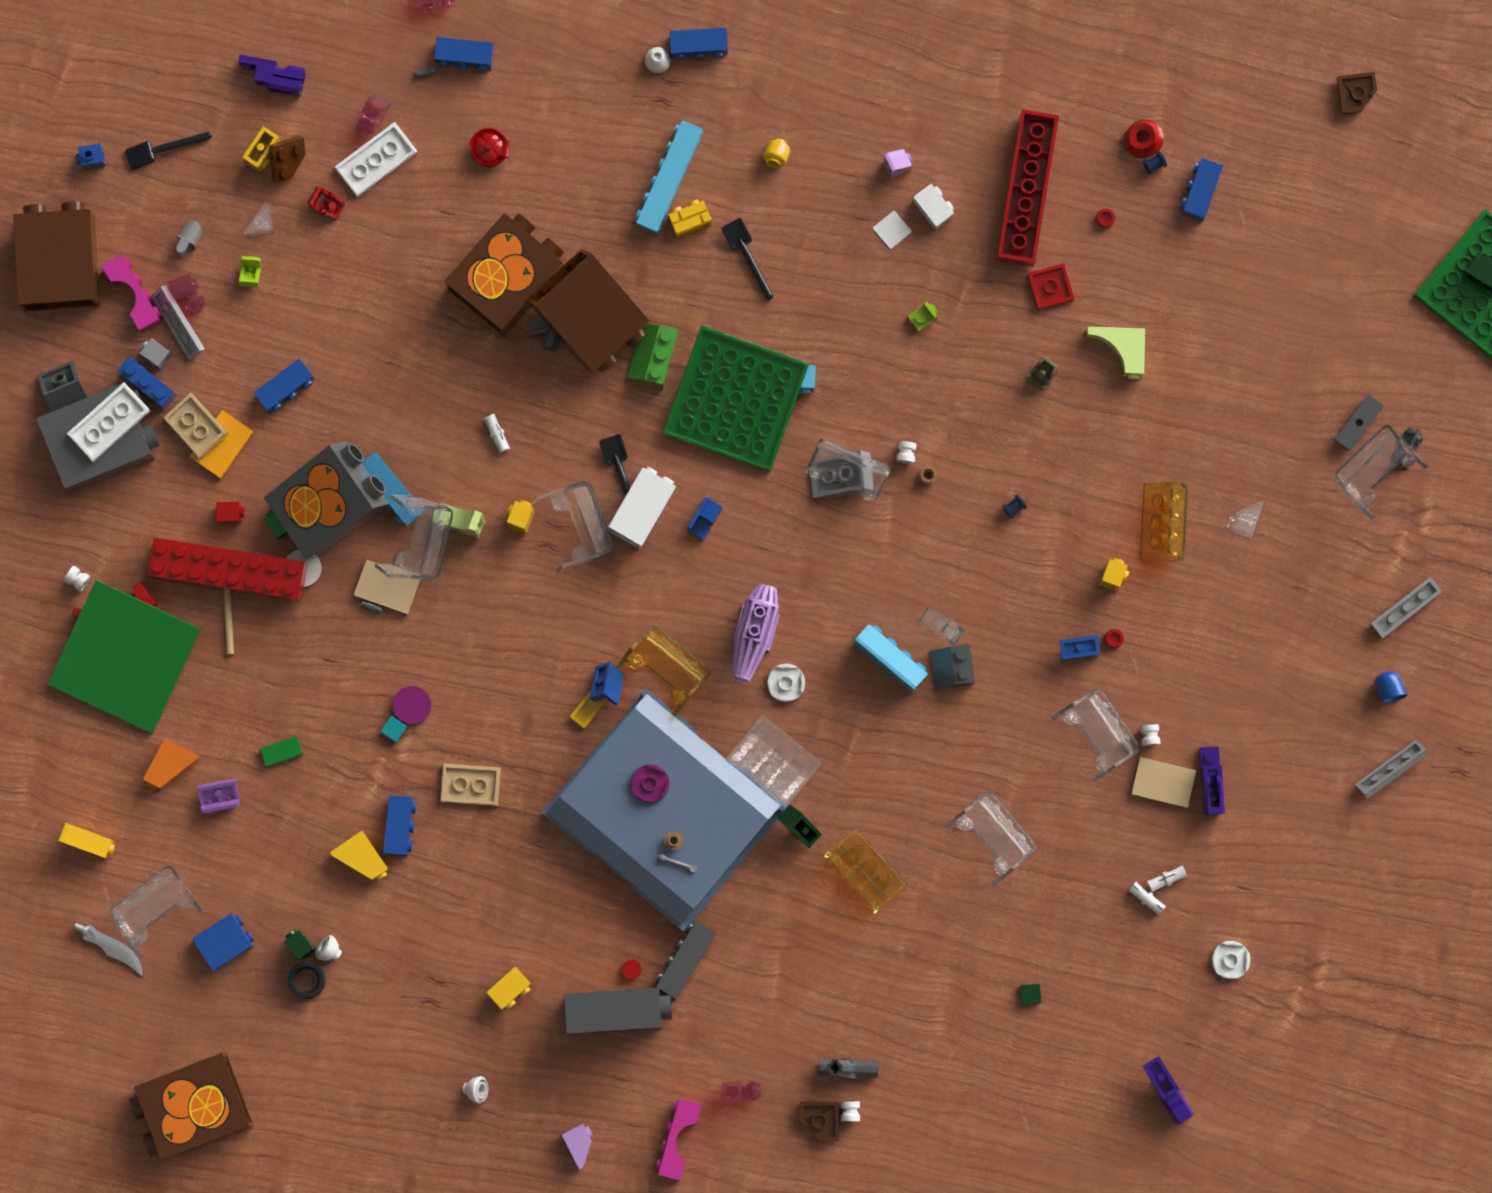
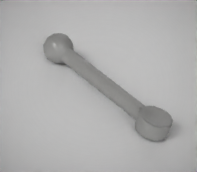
M664 854L658 856L661 862L667 861L690 869L692 873L697 871L696 865L690 866L667 858Z

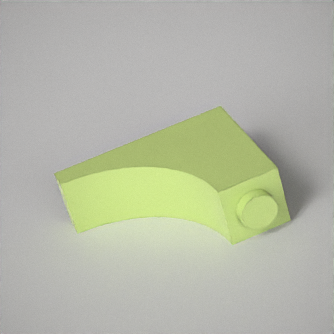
M1087 328L1086 338L1100 340L1115 351L1122 364L1123 376H1128V379L1131 380L1143 377L1145 328Z
M443 503L439 507L436 506L433 513L436 524L478 539L485 523L481 512L466 511Z

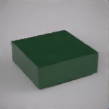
M1040 984L1020 985L1022 1005L1041 1003Z

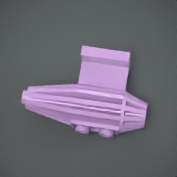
M759 583L742 606L733 638L732 677L735 678V682L746 684V681L750 682L765 652H770L780 614H778L777 589L772 586Z

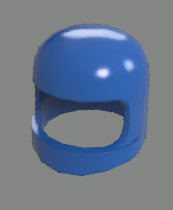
M1387 671L1375 678L1374 686L1380 703L1395 702L1407 697V692L1397 672Z

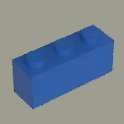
M712 28L670 31L671 58L684 60L686 57L694 56L695 59H703L705 56L713 55L714 58L724 57V55L728 54L727 29Z
M437 37L434 60L440 67L455 65L459 69L474 67L478 71H487V69H492L494 44L491 42Z
M1204 158L1201 159L1200 163H1195L1192 172L1195 173L1194 180H1189L1186 189L1189 191L1188 197H1183L1180 208L1183 209L1182 215L1203 222L1223 165Z
M128 357L117 370L123 378L164 410L176 397V394L131 357Z
M299 358L256 390L254 394L268 413L272 411L275 413L283 407L282 404L285 401H291L296 398L297 392L302 388L304 390L309 388L315 378Z
M389 795L384 854L408 856V852H412L413 841L410 840V833H414L415 821L411 820L412 813H416L417 802H413V797Z

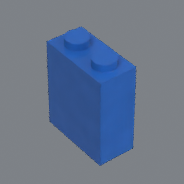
M231 913L192 938L214 972L254 947L252 944L254 939L249 931L245 933L242 925L244 923L239 915L235 916Z

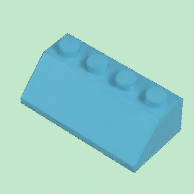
M869 624L858 635L854 644L913 693L928 675L925 672L927 668L920 662L917 664L911 660L912 656L907 651H900L896 647L898 644L890 637L886 639L881 635L883 631L876 625L872 627Z

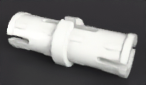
M495 414L485 417L484 421L489 429V436L494 440L499 454L508 451L510 447L505 439V432L498 424Z
M1180 866L1172 871H1165L1162 875L1152 880H1148L1147 885L1150 891L1154 892L1166 885L1168 887L1171 886L1173 882L1187 877L1183 866Z
M1137 882L1128 890L1142 901V905H1147L1157 915L1166 907L1152 896V892H1147Z

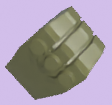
M1044 356L1031 369L1027 380L1043 391L1055 378L1059 367Z

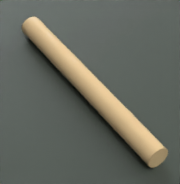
M223 590L226 655L234 654L231 591Z

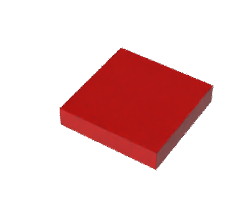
M1064 263L1027 274L1037 310L1075 300Z

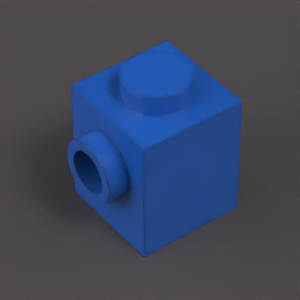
M100 143L78 147L79 153L76 154V160L83 170L106 166L103 147Z

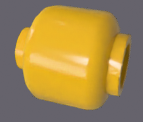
M782 139L769 141L763 154L766 164L773 168L784 166L790 154V147Z

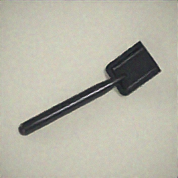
M204 132L161 144L152 148L149 141L127 148L126 154L132 170H136L155 162L154 153H161L211 139L212 133Z
M738 218L721 227L731 249L737 250L741 248L765 297L768 300L773 299V294L746 246V244L752 241V238L742 219Z
M621 434L602 439L599 443L605 463L607 465L615 464L626 496L630 485L621 461L627 459V453Z

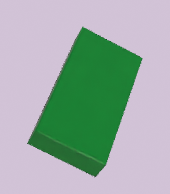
M297 736L260 748L266 767L303 755Z

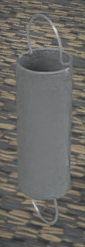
M435 66L414 72L418 78L434 74L436 69Z
M366 600L362 601L361 607L379 614L382 613L383 607Z

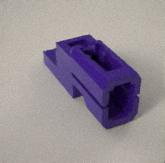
M239 55L238 63L242 66V69L247 71L256 69L254 75L255 84L266 86L269 91L301 97L303 85L301 84H304L306 76L305 68L289 65L283 69L278 68L277 61Z
M1219 747L1199 748V761L1203 791V815L1225 814Z
M1159 1056L1142 1066L1151 1081L1152 1087L1176 1125L1181 1124L1194 1115Z

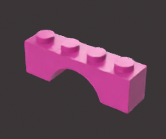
M120 254L101 265L113 285H125L134 291L136 303L130 316L141 334L161 323L159 317L162 315L156 306L152 307L149 301L152 298L148 291H143L140 287L142 281L137 273L133 275L131 271L133 265L128 257L124 259Z
M679 1099L678 1102L674 1101L671 1113H674L675 1116L673 1121L669 1120L666 1132H669L668 1140L664 1139L661 1151H664L662 1159L658 1158L655 1169L659 1170L658 1175L681 1181L686 1161L679 1156L676 1150V1138L684 1127L697 1124L702 1105Z

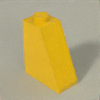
M65 823L58 840L108 859V856H112L115 850L113 840Z
M360 831L330 852L333 857L373 881L375 879L380 881L387 876L388 867L363 831Z

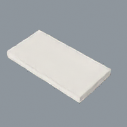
M394 122L334 168L358 198L417 154L418 151Z
M124 382L73 427L67 435L92 462H95L143 419L150 410Z

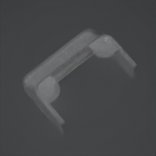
M1386 425L1378 430L1336 471L1335 480L1354 505L1373 520L1375 517L1368 507L1375 500L1376 493L1373 488L1399 463L1404 467H1409L1417 461L1424 469L1428 468V466L1391 426Z
M820 439L814 447L804 473H809L811 477L819 479L820 476L833 479L859 490L863 494L862 498L875 502L880 495L891 468L835 443Z
M578 482L536 496L531 502V505L535 506L550 501L552 508L557 512L569 510L582 546L576 547L571 553L572 561L561 564L556 570L557 574L586 565L607 555L612 550L613 542L594 490L588 482Z
M390 494V498L405 508L410 515L416 516L409 551H399L395 554L392 564L375 563V568L387 577L428 580L437 578L442 568L453 511L446 505L418 496Z
M1100 689L1092 690L1051 717L1054 721L1058 717L1063 716L1066 723L1072 726L1079 724L1098 752L1099 756L1095 762L1096 768L1101 773L1092 778L1094 782L1139 753L1140 748L1137 741Z
M985 792L944 826L948 829L956 823L959 829L966 832L973 829L997 857L993 863L994 869L1000 875L993 882L994 886L1036 851L1034 841L995 795L990 792Z
M166 866L115 903L110 909V915L123 938L141 957L143 954L138 945L144 943L147 939L148 931L146 928L176 906L181 910L189 909L193 905L199 912L203 911V909L172 866Z

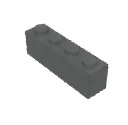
M697 920L695 924L690 923L685 931L688 933L685 940L680 939L675 948L678 950L675 957L670 956L665 964L668 967L665 973L660 972L655 981L658 983L657 988L675 999L679 996L716 935L715 931Z

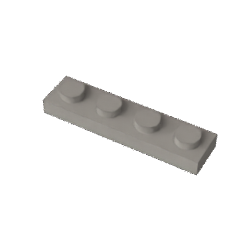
M166 285L161 286L151 295V298L188 359H195L205 348Z
M1429 577L1370 623V625L1379 637L1383 639L1442 591L1433 579Z
M1414 740L1358 781L1355 786L1368 799L1429 753L1423 745Z

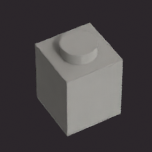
M152 338L149 341H145L140 348V355L160 370L172 355L169 350Z

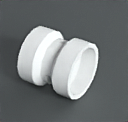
M899 441L897 448L900 451L896 456V461L907 464L915 463L913 452L916 450L917 444Z
M73 566L67 573L64 582L75 586L76 590L82 592L91 576L81 573L80 569Z
M1158 724L1140 726V733L1143 736L1141 739L1142 746L1161 744L1160 737L1157 736L1159 731Z
M860 1101L840 1102L843 1109L841 1121H860V1115L857 1111L860 1108Z

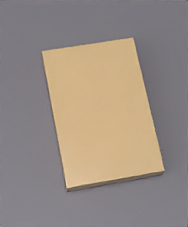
M189 393L163 417L200 460L229 434L192 393Z
M366 560L354 596L408 615L421 578Z
M1140 757L1131 795L1188 808L1196 770Z
M443 764L440 802L498 806L501 768Z

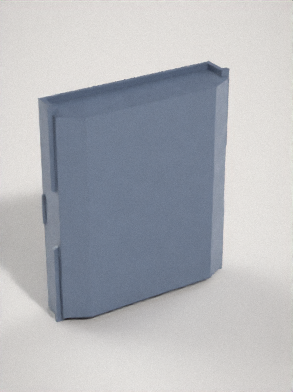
M644 688L640 693V697L551 803L544 807L541 813L591 855H598L611 870L622 879L628 880L635 892L684 931L788 806L738 764L732 765L722 755L698 737L696 730L649 690ZM648 764L658 765L664 769L670 783L665 797L655 803L642 802L636 798L631 788V779L635 771ZM671 831L679 832L684 840L682 847L675 851L669 850L664 844L666 834ZM676 837L670 839L671 844L678 842ZM664 854L667 858L690 866L696 865L697 871L692 873L690 869L667 861L661 862L658 856Z

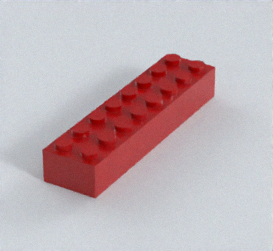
M1021 110L996 261L1034 267L1059 115Z
M154 537L147 576L154 579L301 602L308 565L303 561Z

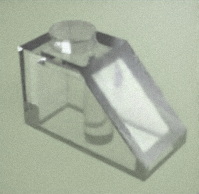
M1259 501L1236 512L1234 517L1230 516L1227 527H1230L1228 533L1250 540L1253 537L1264 502Z
M930 607L927 608L918 621L920 625L953 646L965 631L953 619Z

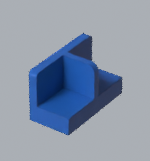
M706 495L687 527V531L704 540L723 507L710 500V497Z
M1098 635L1059 641L1061 662L1098 657L1100 655Z
M611 662L596 666L590 699L596 702L607 698L614 705H618L624 673Z

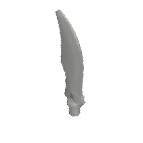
M79 923L75 924L73 930L81 933L84 940L99 945L107 956L129 965L140 976L143 975L141 963L129 947L97 931L92 925L83 926Z

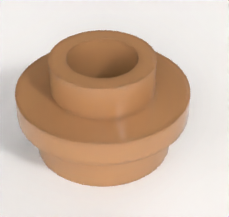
M931 466L921 468L918 474L920 482L924 485L933 484L938 476L935 468ZM925 473H930V474H931V478H930V479H926V478L924 477V474H925Z
M677 831L667 833L664 838L665 846L672 851L680 849L684 842L683 836ZM672 837L677 838L678 842L676 844L670 843Z

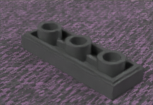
M1368 394L1334 441L1350 451L1384 405ZM1356 421H1360L1362 425L1357 426Z

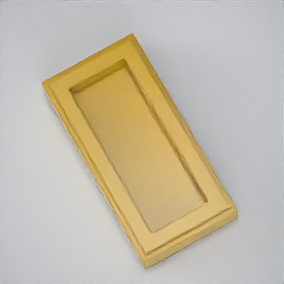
M590 691L569 718L585 729L608 701L607 698L594 702L590 699Z

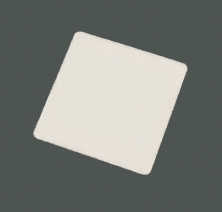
M892 211L873 227L874 231L890 249L912 232L895 211Z

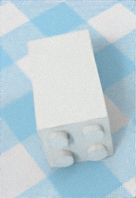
M643 467L606 528L610 533L638 549L643 545L676 488L673 485V480L665 476L663 478L656 475L657 471L650 467Z

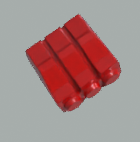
M316 186L315 192L312 193L307 204L318 213L337 220L345 203L334 193L323 189V187Z
M138 581L133 586V597L157 608L158 604L143 582Z

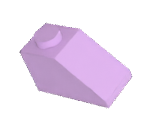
M904 149L884 154L883 165L890 179L906 173L912 168V157L909 153L906 154Z
M584 1124L562 1134L579 1170L584 1167L592 1143L590 1137L593 1136L589 1126L585 1127Z

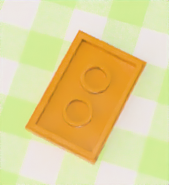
M223 410L216 420L229 434L201 460L194 452L189 456L220 479H222L254 433V431Z

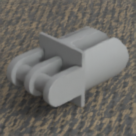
M189 221L184 226L180 235H177L180 241L176 246V250L180 256H186L191 247L196 248V244L202 235V228L196 221Z

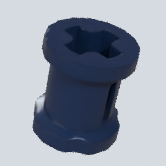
M1160 151L1150 159L1142 160L1149 175H1152L1153 171L1167 166L1166 160Z
M1015 495V498L1008 504L1002 505L1003 510L1010 519H1013L1014 515L1022 509H1027L1025 503L1018 495Z

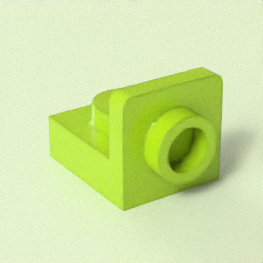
M926 301L920 308L908 315L907 318L915 329L920 332L937 320L938 311L932 303L929 305Z

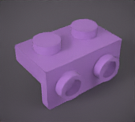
M236 779L197 785L201 813L214 814L224 809L231 811L240 806Z

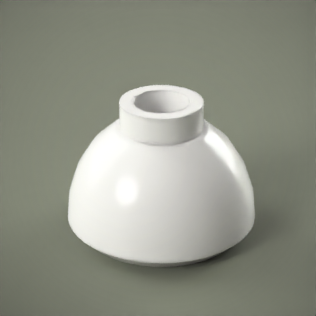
M654 47L646 53L645 65L651 72L662 73L669 68L671 57L664 48Z
M328 935L318 945L315 955L319 960L329 961L333 959L336 961L342 951L339 950L337 940L332 935Z
M474 1077L463 1085V1093L472 1102L481 1104L487 1098L489 1087L484 1077Z

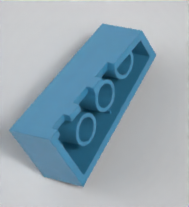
M372 451L364 457L362 465L369 475H375L383 482L386 488L384 497L389 503L386 508L388 510L392 508L396 513L394 518L400 525L404 523L407 526L424 512L422 507L377 452Z

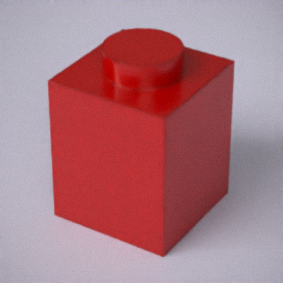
M239 501L216 502V521L218 524L242 523V518H245V507H241Z

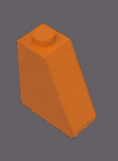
M164 738L143 780L147 782L146 786L155 791L157 787L164 789L197 763L201 757Z

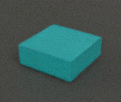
M390 716L380 732L397 743L407 726L393 716Z

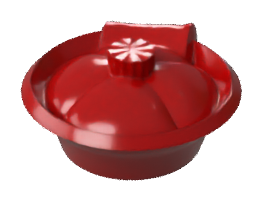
M1139 120L1133 123L1124 133L1125 151H1129L1130 154L1137 158L1154 156L1161 149L1164 142V134L1161 127L1152 120Z
M483 128L472 136L469 143V151L475 162L482 166L492 167L508 159L510 141L498 129Z

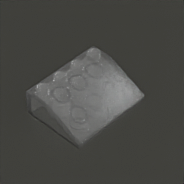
M763 714L726 758L727 761L785 808L822 765L821 761Z

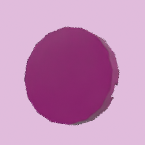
M408 686L396 694L393 700V710L401 722L418 724L429 716L431 700L423 689L416 686Z
M644 765L638 768L632 776V792L642 802H658L665 797L669 790L668 775L658 765Z

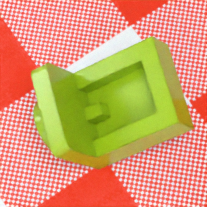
M242 256L239 286L258 287L261 274L260 258Z

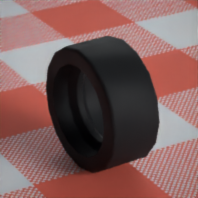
M301 962L295 965L288 976V985L292 993L305 999L314 998L319 995L324 989L326 982L325 974L321 967L311 962ZM311 969L317 974L318 984L315 989L305 992L297 987L295 979L299 971Z

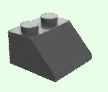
M73 361L37 375L43 396L51 412L87 398L85 388Z
M969 644L930 651L935 689L975 683Z

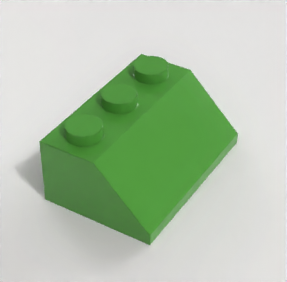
M646 324L643 327L646 334L635 345L627 379L664 388L678 337V330L661 325Z

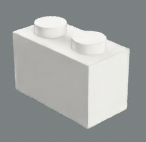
M930 184L916 194L912 201L932 227L937 230L954 217L953 211L955 209L949 201L945 202L942 198L943 193L937 186L934 187Z

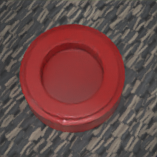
M1101 209L1096 215V223L1101 228H1109L1115 222V214L1110 209Z
M1118 629L1109 630L1104 637L1105 644L1113 649L1120 647L1124 642L1123 633Z
M628 960L624 963L622 971L628 979H636L640 976L642 967L638 961Z

